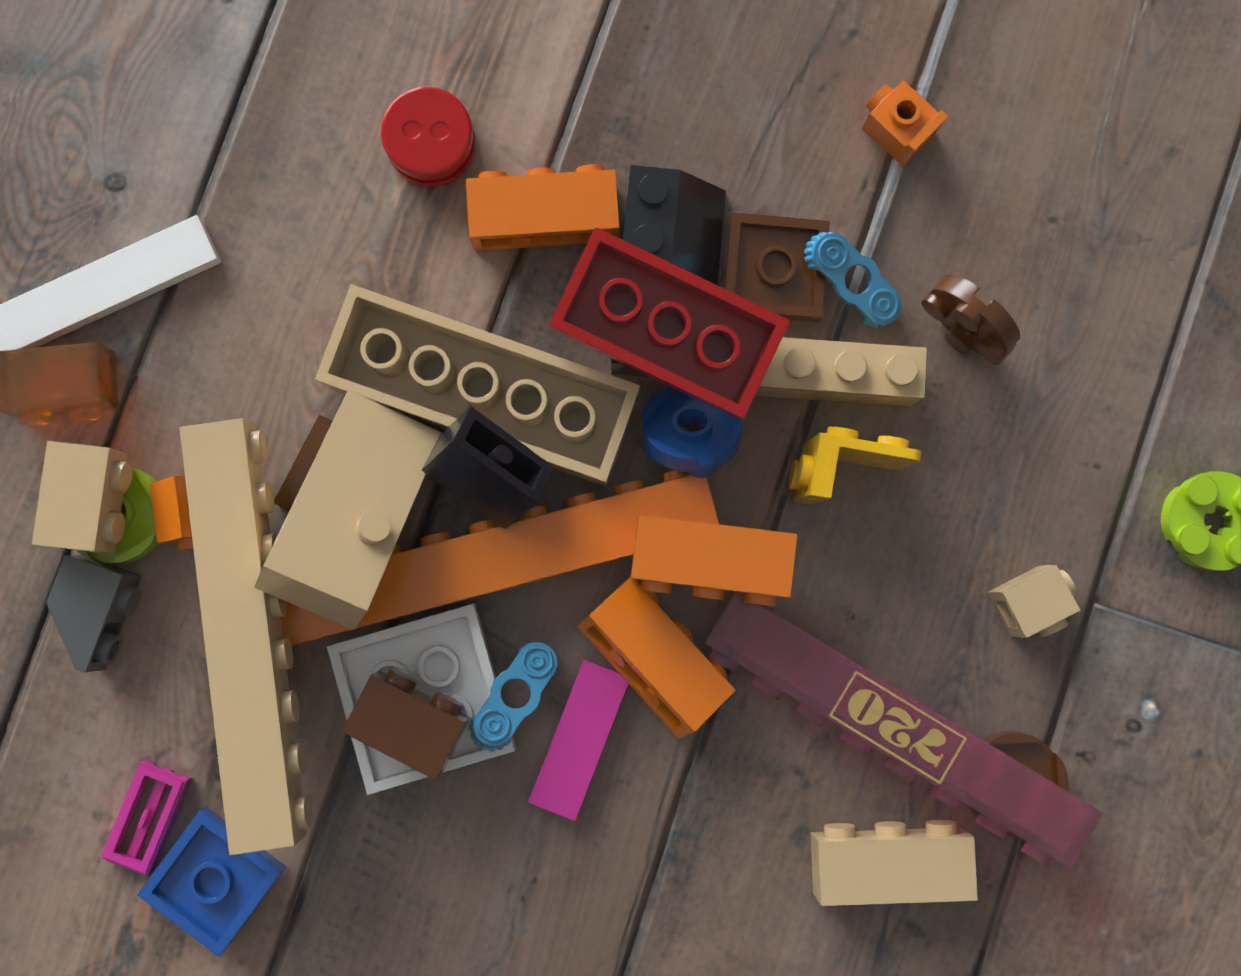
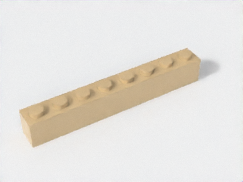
M244 418L179 427L229 855L295 846L307 836L306 829L312 826V806L309 797L302 796L300 775L305 774L306 757L302 743H296L293 723L299 720L300 709L297 693L295 690H289L287 669H291L293 666V650L289 638H283L281 617L286 616L287 602L254 588L261 569L277 538L275 533L270 534L268 513L274 511L273 490L269 482H264L262 462L268 459L267 440L262 430L258 431L257 424Z

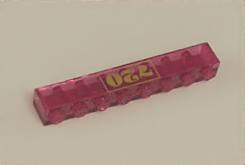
M737 591L734 593L705 641V644L713 648L708 656L710 659L733 673L739 665L757 675L752 685L777 700L782 692L798 700L801 703L796 712L820 727H823L827 719L845 729L840 739L867 755L871 747L884 753L889 757L885 767L912 783L917 774L934 784L930 794L958 811L962 802L980 813L975 822L998 837L1004 839L1008 831L1014 833L1026 841L1021 851L1050 868L1056 859L1072 869L1103 815L1102 812L762 605L744 603L745 595Z

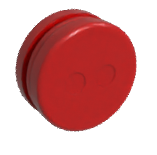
M418 87L408 90L399 95L389 105L382 119L381 140L385 152L395 170L413 184L424 187H438L449 184L462 176L473 160L476 138L470 116L461 101L445 90L435 87Z

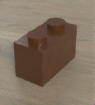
M390 668L387 674L382 671L371 674L341 732L436 780L443 773L471 717L461 713L464 705L441 692H436L433 698L415 689L418 683L417 680L399 670Z

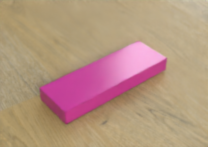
M586 659L583 660L528 803L570 820H576L628 686V683L617 671Z

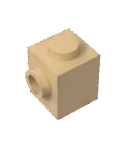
M1057 565L1037 566L988 591L1011 637L1028 638L1036 633L1040 637L1049 636L1068 626L1065 618L1081 611L1074 599L1077 596L1074 582L1064 570H1059Z

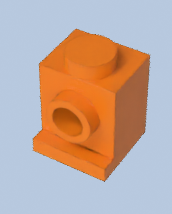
M902 80L894 90L885 84L866 105V108L871 113L867 117L862 129L904 167L937 134L949 116L943 110L938 113L909 84ZM897 110H898L906 119L901 118V117L898 115Z

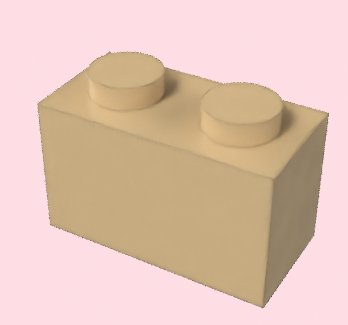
M47 441L32 545L115 553L116 543L121 541L125 529V518L121 513L123 493L129 489L132 481V467L128 462L129 453L107 447Z

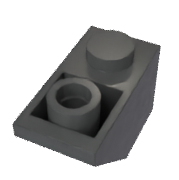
M64 555L46 604L75 669L84 673L106 670L107 665H110L116 659L121 649L122 637L119 636L124 620L133 613L138 604L140 589L137 586L141 575L85 556Z

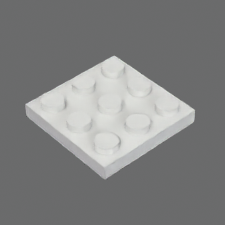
M475 603L327 646L347 720L370 675L379 671L387 674L389 669L393 668L411 676L418 681L415 689L432 698L436 692H441L456 699L464 705L461 713L471 718L477 715L489 697L491 686L496 678ZM470 719L443 772L514 752L517 748L513 735L510 738V744L504 746L502 750H497V748L494 752H490L488 749L482 750L481 746L475 745V740L470 736L471 731L469 727L472 724ZM352 738L367 795L428 777Z

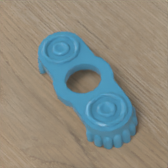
M822 232L811 237V241L806 243L807 248L804 250V254L807 255L805 262L809 263L808 269L819 270L833 284L834 291L838 297L848 304H853L865 317L864 325H869L871 328H880L897 319L902 307L901 297L881 275L880 269L874 260L868 256L861 255L840 234ZM853 265L862 266L869 275L868 287L861 294H853L845 285V274Z
M542 642L527 643L525 647L519 649L518 655L509 668L501 672L494 679L489 697L477 715L471 718L470 736L475 740L476 746H481L482 750L488 749L490 752H494L496 748L497 750H502L504 746L510 744V738L522 720L530 716L537 709L541 699V692L551 677L556 676L559 665L557 655L549 645ZM520 680L528 686L530 699L524 707L519 709L510 708L502 701L501 689L506 682Z

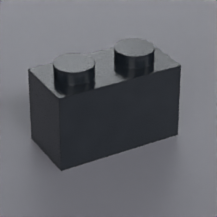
M470 406L439 436L421 471L506 529L539 502L554 466Z

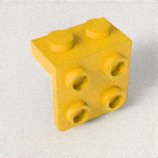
M827 427V433L820 432L803 444L800 460L794 459L792 462L788 488L795 490L793 502L815 505L831 499L837 460L890 470H901L921 462L922 451L909 448L910 441L904 438L878 436V441L872 442L858 439L859 432L843 427Z

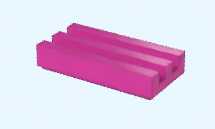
M147 759L140 761L100 858L147 877L153 874L193 777L185 774L178 775L173 773L174 770L167 767L160 768L155 766V762ZM153 778L156 780L137 825L126 854L119 852L148 780ZM168 785L173 786L144 858L139 860L138 857Z

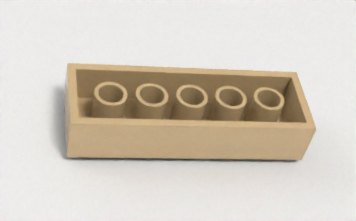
M350 284L315 377L316 381L329 390L346 395L349 389L411 419L446 430L460 415L472 406L554 466L553 469L607 487L640 393V385L352 284Z

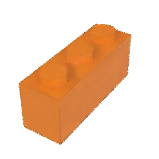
M589 164L576 168V172L556 173V170L552 168L541 167L527 171V175L507 176V173L502 171H485L478 174V178L466 179L469 238L474 251L587 244L595 227L619 238L615 169L605 170L604 166Z
M638 515L630 578L640 579V590L671 594L672 584L693 586V597L723 600L724 590L745 592L744 603L775 607L776 596L787 598L791 596L797 534Z
M629 578L576 627L674 735L680 739L696 732L736 690L727 681L728 675L724 668L714 659L706 658L693 644L694 639L690 631L679 621L671 620L660 608V602L656 594L652 591L640 590L641 583Z

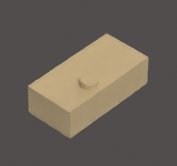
M348 389L268 554L254 588L354 630L368 611L425 477V473L421 470L442 433Z

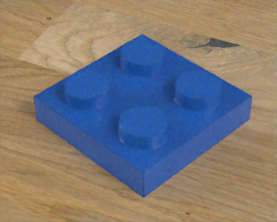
M205 807L197 813L137 896L220 957L287 867L265 850L229 855L225 820L208 807Z

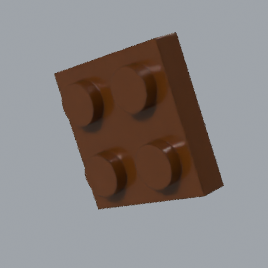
M732 212L729 224L724 289L786 319L820 322L823 317L826 277L819 270L808 269L809 263L805 262L807 255L804 254V250L807 248L806 243L811 241L812 236L822 232H829L830 221Z

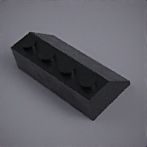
M630 165L623 240L717 285L726 190L682 170ZM611 359V374L648 377Z

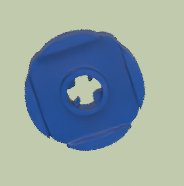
M670 387L653 396L643 410V450L649 457L654 458L657 462L670 469L688 472L693 477L706 478L715 473L716 467L725 464L737 453L742 441L743 421L680 391L672 393V388ZM694 423L701 425V430L696 432H689L681 428V426L691 427Z

